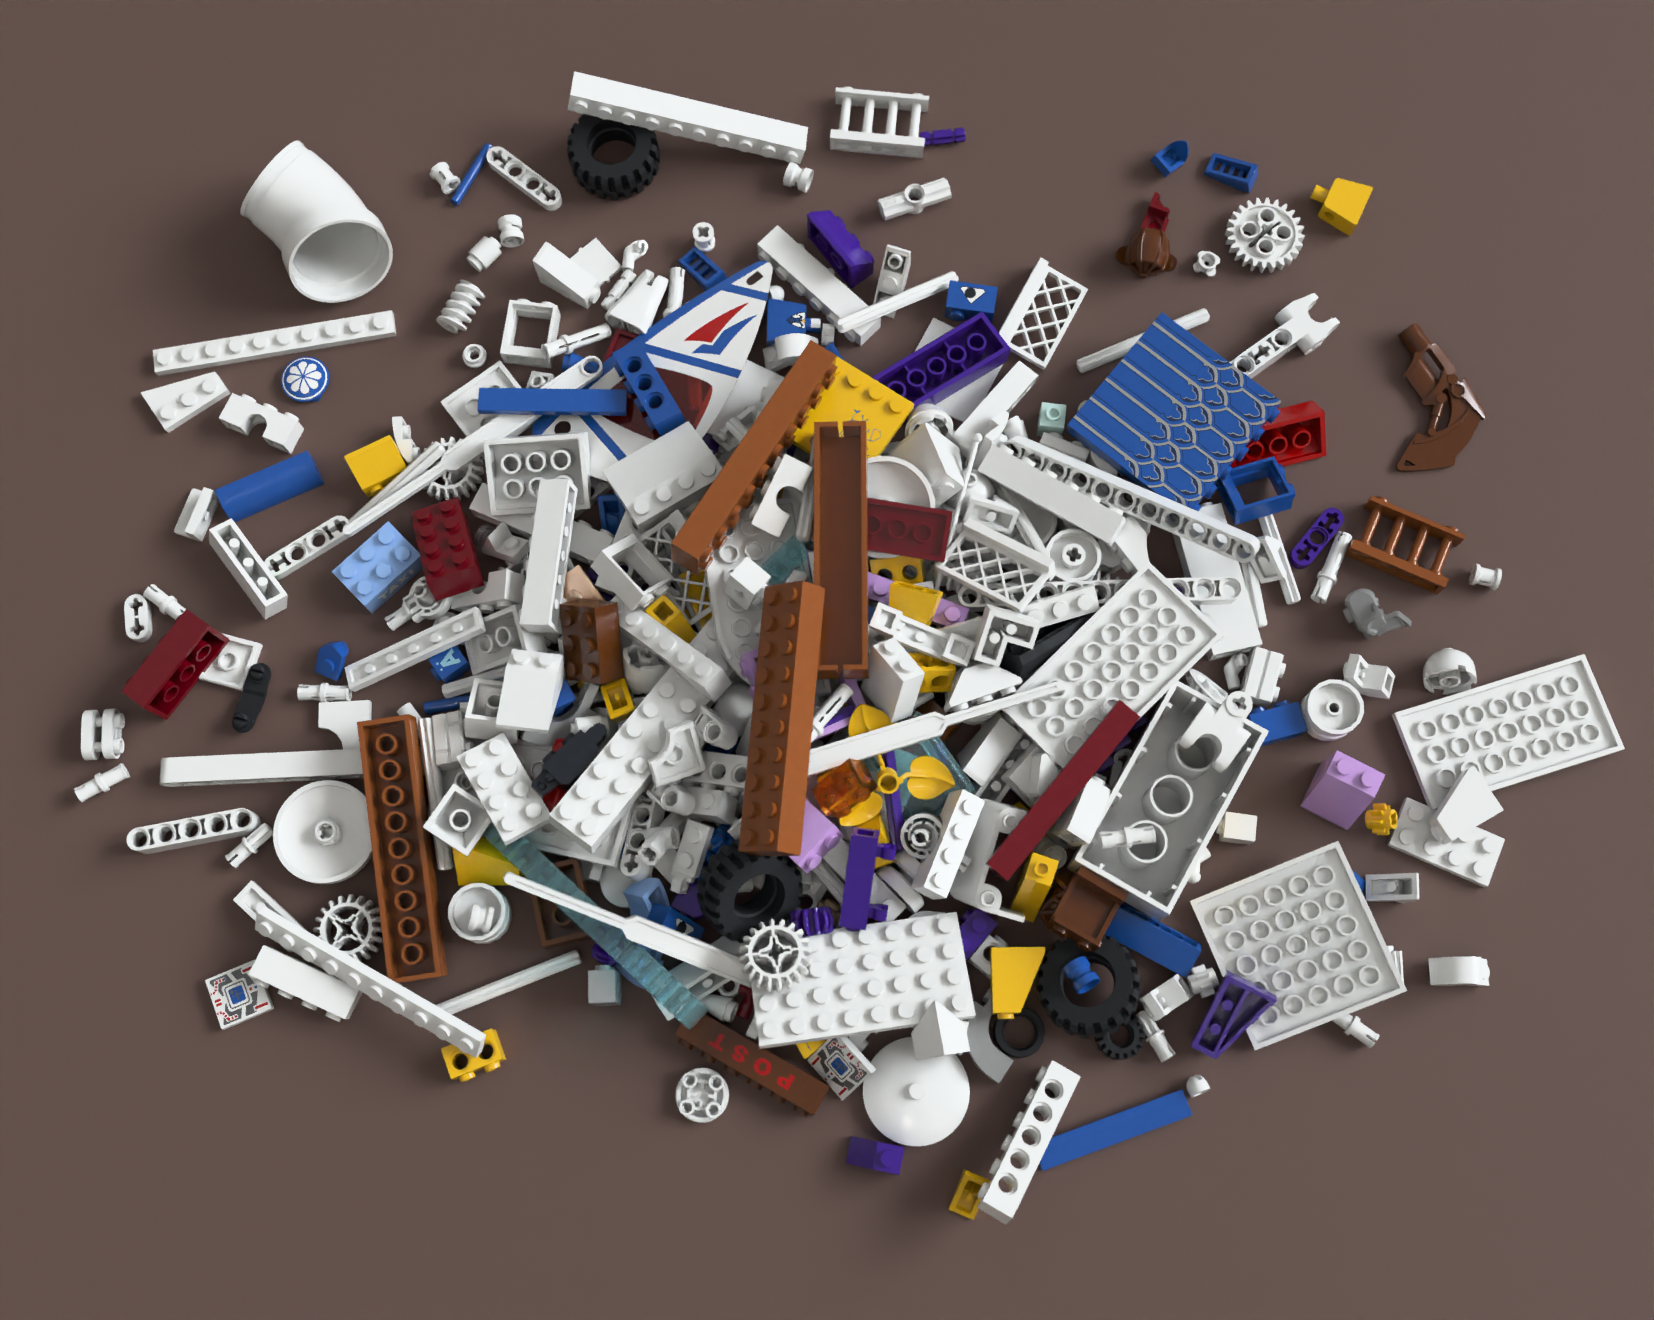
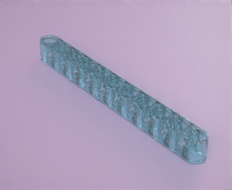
M493 823L482 835L529 880L599 907L524 836L505 846ZM554 903L688 1030H691L707 1013L708 1009L641 945L628 940L622 929Z

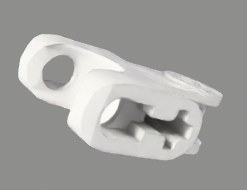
M1243 691L1232 692L1218 709L1206 702L1183 733L1178 743L1187 749L1199 738L1211 739L1217 746V756L1212 762V767L1219 773L1223 772L1251 735L1250 732L1241 727V724L1252 710L1253 702L1251 697ZM1236 702L1241 704L1238 711L1233 709Z

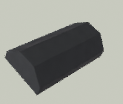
M1096 612L1040 628L1033 649L1007 643L999 667L1022 678L1042 666Z

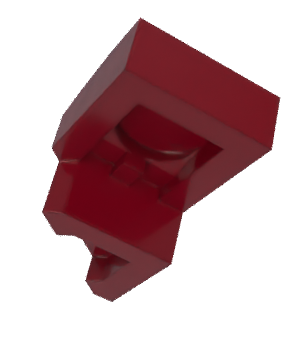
M1157 192L1153 195L1140 229L1148 227L1160 229L1165 233L1169 222L1170 210L1168 207L1163 206L1159 200L1160 195Z

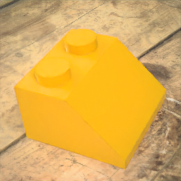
M390 435L344 456L361 489L368 498L378 494L408 466Z

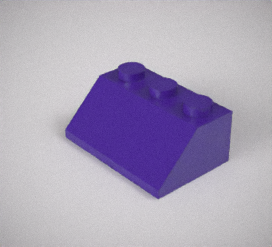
M830 210L810 212L807 214L808 238L849 288L852 289L872 275L874 271L873 256L869 251H864L860 247L858 238L845 229L846 226L839 216L835 217Z

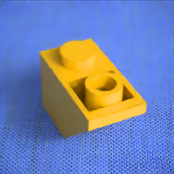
M664 594L645 610L646 614L688 644L696 637V633L682 612Z

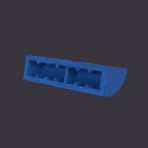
M305 451L220 487L215 492L228 518H232L234 522H237L324 485V481L314 458L308 451Z
M1124 902L1120 904L1105 933L1106 936L1115 938L1121 944L1187 978L1201 953V943Z

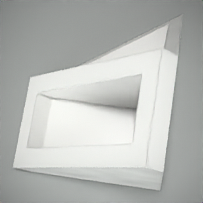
M934 999L921 1018L920 1023L917 1024L911 1033L916 1061L970 1051L965 1023L956 1018L955 1015Z

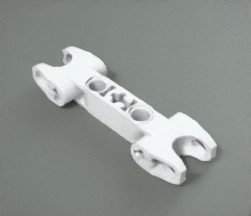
M1312 293L1284 307L1274 317L1280 327L1229 363L1236 368H1245L1247 372L1243 373L1252 379L1296 346L1305 355L1309 354L1321 345L1326 337L1337 328L1340 322L1336 317L1322 323L1315 322L1310 318L1308 310L1312 308L1318 299V296ZM1275 340L1283 342L1284 345H1278Z

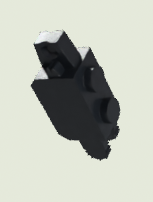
M599 722L585 733L580 729L576 734L571 732L561 742L563 746L557 752L552 750L542 760L544 763L542 765V772L531 784V788L543 798L557 787L560 790H568L598 756V746L606 739L607 730L605 725Z

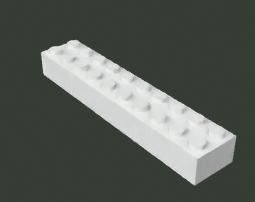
M711 617L689 645L719 665L732 682L737 674L727 663L719 648L713 617ZM670 667L549 814L550 823L589 853L593 854L653 780L647 760L656 756L663 748L666 740V727L690 719L694 723L701 712V705L703 704L711 708L715 702L698 691L681 674Z

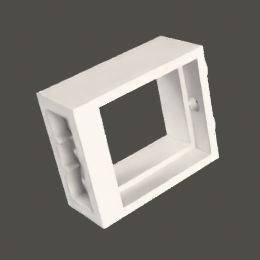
M527 299L509 300L500 350L504 363L552 368L554 357L545 359L541 349L513 345L519 316L551 320L547 343L557 340L561 318L558 306L547 301L534 303Z
M634 534L603 549L590 566L631 611L640 606L645 608L655 597L659 598L663 594L665 595L670 590L668 585L674 579ZM625 559L649 584L650 588L642 591L617 563Z

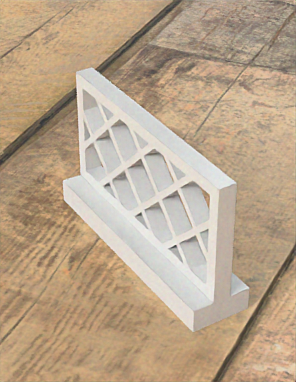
M1040 258L998 333L1011 348V352L1044 370L1088 289L1049 267V262ZM1047 274L1056 279L1058 287L1047 289L1045 283ZM1072 288L1080 293L1077 299L1068 301L1065 290ZM1060 291L1063 303L1052 305L1049 293ZM1044 295L1047 306L1037 309L1034 298ZM1065 307L1067 318L1057 321L1054 309ZM1049 311L1052 322L1041 324L1038 313ZM1033 314L1037 326L1026 328L1023 318ZM1054 326L1057 337L1046 340L1043 329ZM1038 330L1042 342L1031 344L1027 333ZM1023 334L1026 346L1018 347L1010 341L1013 336ZM1044 347L1046 357L1043 361L1034 356L1033 348Z
M676 509L670 516L638 538L641 543L646 539L656 541L654 557L657 560L671 562L669 569L671 575L673 574L675 562L669 558L658 557L660 542L670 544L672 542L671 540L660 539L662 528L671 523L676 530V537L687 521L688 517L682 509ZM657 532V538L650 537ZM687 570L686 580L673 579V581L685 583L683 597L673 596L670 590L665 595L682 612L690 626H692L712 610L710 602L704 601L706 587H708L706 574L703 583L691 581V572ZM689 584L703 586L701 600L687 598ZM677 600H682V605H681V606H680V604L678 603ZM686 601L700 604L698 615L691 620L685 613ZM704 604H705V605H710L708 608H706L705 610H703V605H704Z
M971 518L964 522V530L946 551L944 563L937 562L935 565L936 571L1020 614L1046 581L1050 582L1056 575L1054 559ZM967 540L975 544V549L961 551L960 546ZM991 552L996 555L997 559L981 561L980 554ZM977 555L979 563L964 566L962 558ZM960 559L961 567L950 569L945 566L948 561ZM1009 563L1017 565L1018 570L1003 573L1001 565ZM999 567L1000 574L985 577V568ZM981 570L982 578L971 580L966 577L965 572ZM1035 574L1039 578L1036 582L1025 584L1023 576ZM1020 576L1022 585L1006 587L1005 579ZM1002 580L1003 589L993 591L987 587V583ZM1022 591L1024 593V597L1019 604L1010 600L1008 594Z

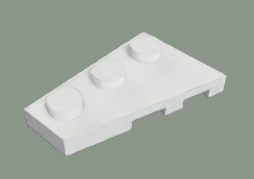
M216 372L141 392L168 433L231 394Z

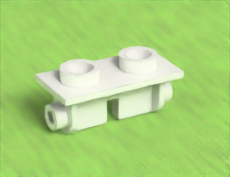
M754 405L751 407L747 406L736 418L749 430L756 420L758 409ZM726 426L719 429L712 437L728 453L740 444L727 430Z

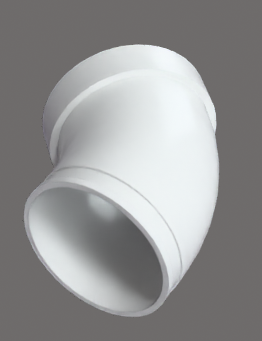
M298 140L287 145L273 158L256 179L242 203L240 214L244 218L249 219L254 226L261 230L282 251V260L293 285L300 293L310 299L336 303L358 298L375 288L390 269L393 259L392 244L380 220L366 208L354 190L337 172Z

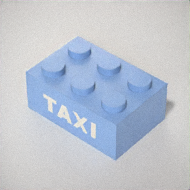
M388 521L339 564L332 573L373 614L421 571L423 566L420 553Z

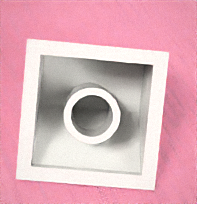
M474 678L465 714V737L489 740L504 733L509 743L517 744L520 730L496 728L495 725L503 682Z

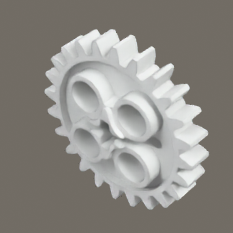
M1256 198L1254 205L1249 200L1246 202L1245 207L1240 205L1237 212L1232 213L1225 232V236L1228 237L1225 242L1226 245H1232L1229 253H1237L1234 260L1237 261L1242 258L1244 260L1242 267L1249 263L1251 264V271L1257 266L1260 273H1263L1265 267H1268L1270 273H1273L1275 266L1279 270H1282L1285 264L1289 266L1292 260L1297 258L1298 251L1303 246L1301 242L1305 235L1300 234L1304 229V226L1298 225L1300 217H1292L1295 210L1287 212V204L1279 207L1278 200L1274 204H1270L1269 198H1266L1264 203H1261L1260 199ZM1261 218H1266L1269 222H1265ZM1244 232H1249L1252 236H1248ZM1278 235H1282V236H1284L1286 239H1282V238L1278 237ZM1260 249H1265L1268 253H1264Z

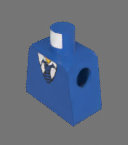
M768 299L767 347L775 344V338L778 336L792 333H821V318H807V307L805 304Z

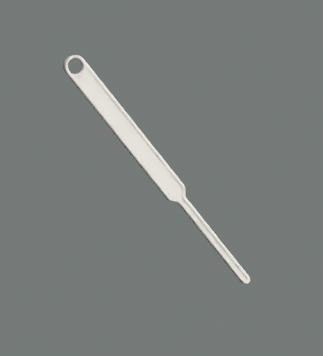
M587 356L539 389H582L601 376L603 372L602 362L596 356ZM588 362H596L600 367L597 372L590 374L584 370V366ZM500 414L445 451L440 463L346 525L343 528V533L347 537L353 536L446 472H459L484 455L483 440L511 437L542 415Z
M1062 680L945 716L937 712L928 713L810 749L808 777L942 736L948 726L1062 692L1066 688V683Z
M507 872L504 875L506 884L620 928L628 940L752 988L751 982L747 979L749 973L742 972V967L745 964L739 962V955L641 916L633 915L624 918L511 872Z

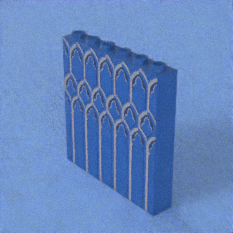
M1161 312L1067 424L1066 432L1135 485L1199 512L1202 508L1199 503L1204 497L1209 499L1218 488L1215 484L1220 478L1225 480L1233 470L1231 467L1236 459L1240 462L1249 451L1247 445L1251 441L1256 443L1265 432L1262 427L1267 421L1272 424L1280 414L1278 408L1282 401Z

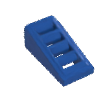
M1213 153L1204 171V175L1240 191L1250 193L1258 177V165ZM1217 164H1222L1219 171H1215ZM1230 167L1228 174L1224 173L1226 168ZM1236 170L1239 171L1238 175L1234 176Z
M696 246L677 261L704 291L727 279L725 272ZM698 257L699 260H697L692 266H690L689 264L692 263Z

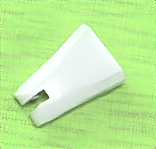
M646 269L639 275L627 292L606 312L605 319L616 329L627 330L628 328L629 332L638 335L641 333L646 334L647 330L652 326L669 280L659 275L653 282L654 273Z

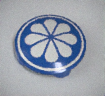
M300 357L291 361L281 375L283 391L289 398L298 402L319 401L329 384V370L323 362L314 357Z

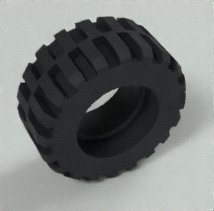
M585 114L578 118V124H573L570 129L571 134L568 135L567 153L577 182L581 187H585L588 193L591 195L597 193L598 198L601 199L611 197V200H619V197L623 196L627 199L631 198L634 192L639 194L644 191V185L649 186L652 183L653 176L657 175L659 169L658 163H660L659 148L654 130ZM609 141H625L635 147L631 156L618 164H604L593 158L595 151Z
M739 839L731 841V845L727 846L725 844L720 847V852L716 855L712 854L708 859V866H704L700 873L702 879L698 880L697 890L699 892L697 893V901L701 905L700 910L722 935L731 941L744 943V936L752 937L750 934L751 927L758 931L760 930V922H763L765 927L769 926L770 919L774 920L775 925H779L781 919L785 920L786 923L790 919V913L800 905L801 897L799 894L803 892V884L800 882L802 881L801 873L789 856H758L738 852ZM765 874V881L759 893L752 900L744 904L734 905L735 897L741 886L752 877Z
M1105 935L1101 940L1100 948L1095 952L1081 950L1075 945L1076 942L1068 937L1063 942L1058 939L1053 943L1054 948L1052 951L1046 950L1043 956L1044 961L1040 964L1037 971L1039 976L1036 978V987L1047 1016L1052 1019V1022L1058 1028L1062 1027L1065 1033L1072 1036L1074 1033L1079 1034L1080 1038L1088 1039L1089 1035H1095L1096 1039L1103 1038L1104 1033L1110 1031L1111 1034L1119 1031L1118 1027L1121 1024L1126 1025L1130 1021L1131 1013L1136 1012L1138 1007L1137 1001L1141 995L1138 969L1134 959L1131 958L1130 952L1125 946L1121 947L1118 940L1113 937L1108 939ZM1081 956H1086L1089 963H1097L1106 967L1114 979V989L1110 997L1094 1007L1077 1006L1069 1001L1064 992L1066 975L1063 972V968L1072 960Z

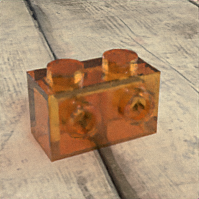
M849 758L811 790L825 816L843 818L851 812V809L856 804L867 800L870 797V793L878 787L865 762Z

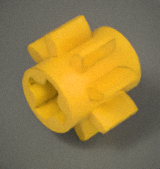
M1374 803L1373 810L1366 811L1365 824L1368 829H1372L1373 834L1390 835L1389 829L1397 827L1398 816L1396 811L1391 809L1390 805Z

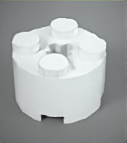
M632 640V645L623 649L624 678L630 687V691L636 695L649 693L671 667L655 653Z

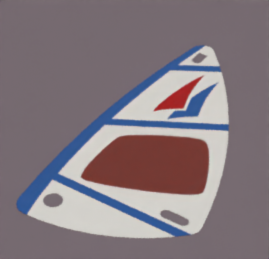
M767 261L755 262L728 277L650 327L646 334L641 333L631 341L639 340L681 410L686 422H690L702 439L732 392L753 346L764 313L773 272L772 265ZM757 271L763 276L753 285H748L746 282ZM612 355L602 363L603 372L601 376L582 389L627 390L623 383L627 379L625 375L622 377L618 375L613 366L616 360ZM598 366L590 374L597 372L600 366ZM629 392L627 416L542 415L537 419L532 428L533 435L556 434L554 431L555 426L561 421H567L571 425L569 433L588 431L590 476L606 482L608 481L602 470L660 438L657 430L651 431L644 418L648 416L646 411L641 413L635 404L636 394L630 395Z

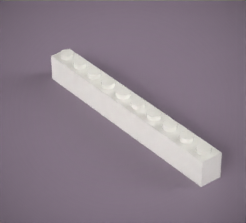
M574 71L567 110L596 116L601 119L622 122L626 125L639 126L648 130H656L673 136L707 142L720 147L754 153L767 158H775L788 163L800 164L805 153L808 127Z

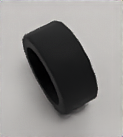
M1023 1007L1019 1014H1014V1017H1024L1034 1026L1035 1035L1030 1045L1019 1049L1007 1043L1003 1030L1009 1019H997L993 1030L994 1040L1000 1051L1014 1058L1028 1057L1037 1052L1043 1044L1045 1037L1044 1024L1039 1015L1030 1008Z

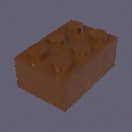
M579 599L559 604L566 679L605 684L624 678L618 603Z
M572 858L526 870L528 880L590 904L582 862L580 860ZM530 893L542 948L548 950L598 937L594 918Z

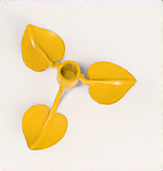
M860 704L850 717L848 726L849 737L892 725V723L883 711L866 704ZM881 754L877 755L876 757L881 769L876 776L878 785L868 788L861 781L846 784L838 795L839 822L841 826H854L871 820L880 812L883 804L881 796L873 791H882L886 794L894 793L898 789L899 784H902L903 780L909 777L907 781L909 792L914 797L922 800L937 797L944 791L954 787L955 781L949 769L934 757L919 756L914 758L910 764L911 772H905L898 777L894 769L885 767Z

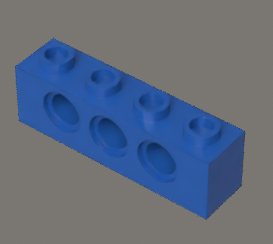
M638 339L612 353L616 360L613 366L620 377L625 375L627 380L623 383L630 395L636 394L637 398L634 399V402L641 413L646 411L648 416L644 419L651 431L656 429L661 437L686 423L681 410Z

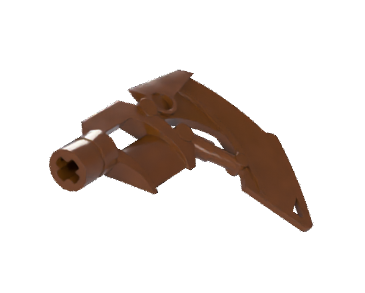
M1414 323L1398 335L1412 355L1408 368L1402 376L1408 379L1422 398V404L1432 407L1427 431L1425 434L1415 433L1396 465L1397 471H1427L1452 467L1455 464V457L1468 444L1480 419L1483 421L1486 415L1466 378L1464 377L1461 383L1458 381L1457 375L1454 374L1456 368L1438 344H1432L1419 325ZM1425 352H1428L1441 370L1438 380L1421 358ZM1448 398L1450 416L1447 427L1436 432L1438 421L1441 418L1444 404ZM1407 461L1414 466H1404V462Z

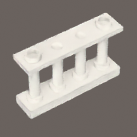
M836 87V104H841L842 107L839 129H831L830 150L923 158L925 138L918 137L920 114L921 112L928 113L929 96L920 93L904 94L853 89L852 87ZM851 105L865 107L861 132L848 130ZM874 108L888 109L885 134L872 133ZM897 110L911 111L909 136L895 135Z

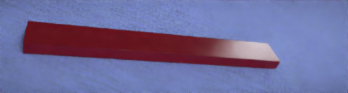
M1121 700L1117 701L985 864L1005 881H1008L1126 736L1140 716Z

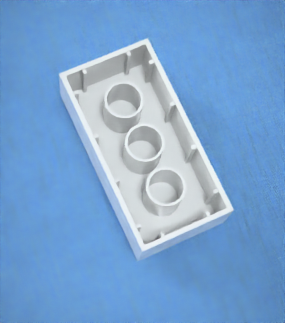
M1177 681L1162 696L1110 789L1112 791L1090 844L1079 845L1067 866V869L1075 873L1083 865L1128 891L1129 893L1124 902L1157 921L1171 913L1269 732L1254 722L1245 719L1241 727L1250 732L1251 735L1230 765L1223 772L1219 773L1212 767V762L1217 756V746L1211 739L1199 738L1187 749L1178 742L1206 702L1216 709L1221 704L1180 681ZM1128 826L1130 829L1154 826L1156 834L1155 843L1132 845V848L1127 849L1125 846L1101 849L1099 832L1122 830L1123 827Z

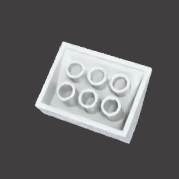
M687 421L602 470V473L639 533L642 534L670 516L676 509L683 510L702 499L722 470V467L690 422Z
M588 431L483 440L491 516L534 513L537 504L535 494L539 488L540 479H569L578 488L575 510L591 508Z

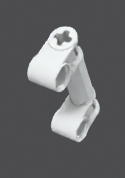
M702 704L700 707L701 712L694 721L700 749L705 741L725 750L733 748L738 740L737 730L715 710ZM681 779L659 787L654 785L652 789H648L646 792L663 809L682 816L691 814L695 808V797L680 784Z

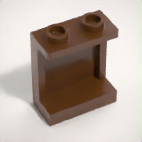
M1081 865L1075 871L1047 925L1052 927V932L1056 935L1074 940L1076 942L1075 945L1081 950L1095 952L1100 948L1103 936L1120 904L1125 901L1129 892Z

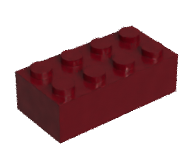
M455 497L410 512L426 583L435 601L484 586L468 518L459 498Z
M186 609L183 614L177 617L168 633L161 637L153 652L143 660L137 672L127 680L121 692L144 709L167 720L197 683L201 673H205L230 640Z

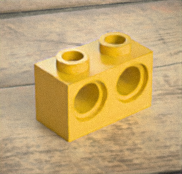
M898 556L893 558L873 557L869 560L871 573L881 576V569H888L892 573L891 580L917 584L927 580L924 559ZM905 566H914L917 570V576H907Z
M919 652L908 653L925 672L919 693L950 692L956 672L954 664Z
M495 1029L482 1032L486 1034L484 1046L490 1044L493 1048V1054L489 1059H484L481 1053L475 1058L468 1053L462 1052L453 1044L441 1048L451 1079H459L461 1083L475 1078V1072L485 1069V1072H490L501 1067L500 1062L505 1061L506 1057ZM464 1054L468 1059V1064L464 1069H459L456 1060L460 1055Z

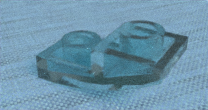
M792 536L761 566L771 576L769 580L771 585L782 584L791 575L793 570H796L809 557L808 552L810 551L795 536Z

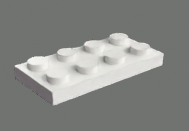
M504 733L456 756L459 765L505 846L550 822L549 810L542 798L531 788L532 781Z
M1406 797L1398 813L1397 827L1392 829L1387 846L1484 888L1488 887L1505 839L1475 827L1443 845L1441 841L1435 839L1429 824L1436 809L1431 810L1429 806Z

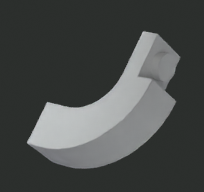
M583 682L573 706L566 713L552 718L548 734L520 730V738L537 745L553 746L557 738L568 736L571 733L570 723H574L575 718L599 714L591 707L599 698V685Z
M989 988L981 1000L985 1005L981 1006L974 1001L976 1016L972 1019H966L969 1022L967 1038L970 1051L968 1053L976 1067L985 1076L998 1084L1014 1060L999 1051L990 1039L988 1026L992 1014Z

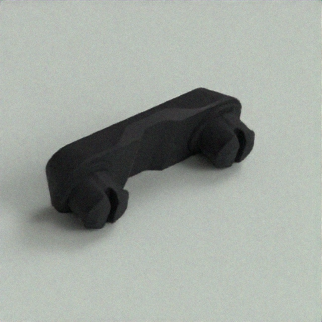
M264 663L252 665L246 678L241 699L237 704L232 719V726L239 733L249 732L253 728L257 716L263 707L271 678V669Z

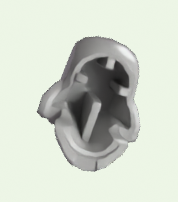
M1360 588L1353 590L1344 600L1346 608L1342 611L1347 622H1353L1356 629L1362 632L1367 640L1392 630L1404 627L1409 628L1412 625V621L1400 611H1394L1385 615L1383 609L1378 608L1380 606L1378 603L1379 599L1375 598L1374 592L1369 589Z

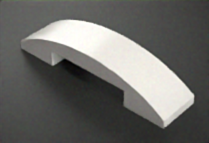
M878 602L869 628L888 639L895 638L899 644L919 653L951 664L967 667L976 642L955 633L949 635L903 616L902 611Z

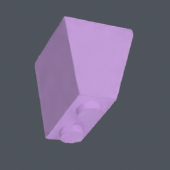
M1337 750L1320 763L1300 807L1348 830L1375 798L1385 774Z
M807 799L805 801L801 855L789 857L808 874L820 864L821 859L830 849L836 847L844 834Z

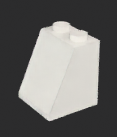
M924 422L890 450L892 457H897L911 463L927 478L934 494L935 509L964 488L960 448L928 423Z

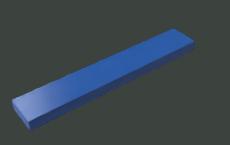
M479 388L477 411L479 414L627 416L628 392L624 389Z
M1183 1089L1051 1137L1039 1162L1041 1171L1192 1116L1193 1114Z

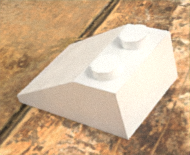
M514 604L483 617L486 632L464 642L472 675L506 666L512 649L548 653L543 633L528 632L519 625L518 613L522 608V604Z
M512 649L505 669L495 723L496 728L548 734L565 678L563 655Z

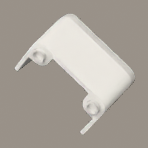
M980 798L985 802L964 853L969 858H972V861L964 873L959 869L957 870L949 890L950 894L956 900L985 912L1024 923V914L1000 906L1002 902L1001 892L997 887L985 883L989 869L985 863L993 855L999 832L1010 834L1028 810L991 799Z

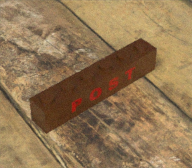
M690 1006L675 1035L680 1037L678 1043L690 1050H692L693 1046L703 1051L701 1056L712 1063H715L717 1059L725 1063L724 1070L738 1077L739 1073L749 1077L747 1083L758 1090H761L763 1086L772 1091L770 1097L782 1104L786 1100L795 1104L793 1110L805 1117H808L809 1113L815 1116L830 1086L768 1050L760 1049L756 1043Z

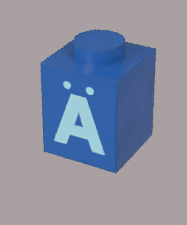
M457 646L436 654L429 659L433 666L429 670L438 682L441 679L445 683L455 681L471 670L469 662Z

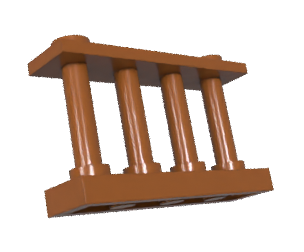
M1371 496L1363 507L1371 511L1362 536L1359 540H1352L1345 556L1432 593L1439 594L1446 587L1449 580L1442 576L1440 572L1451 545L1457 547L1465 539L1466 535L1460 533L1455 527L1443 526L1393 505L1383 497ZM1380 516L1395 521L1385 547L1382 550L1372 547L1370 544ZM1404 525L1418 531L1408 558L1405 560L1396 557L1393 553ZM1429 535L1442 542L1431 569L1427 570L1418 566L1417 561Z

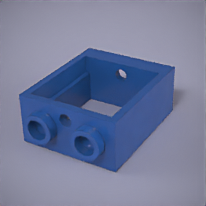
M1274 456L1235 467L1225 480L1220 478L1216 483L1217 490L1234 525L1291 509L1293 498H1295L1294 487L1291 483L1288 484L1285 478V470L1281 464H1278ZM1268 477L1278 496L1245 505L1236 486Z

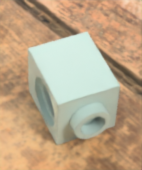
M1042 402L1038 417L1037 436H1042L1044 432L1048 434L1056 432L1062 435L1065 425L1066 405Z

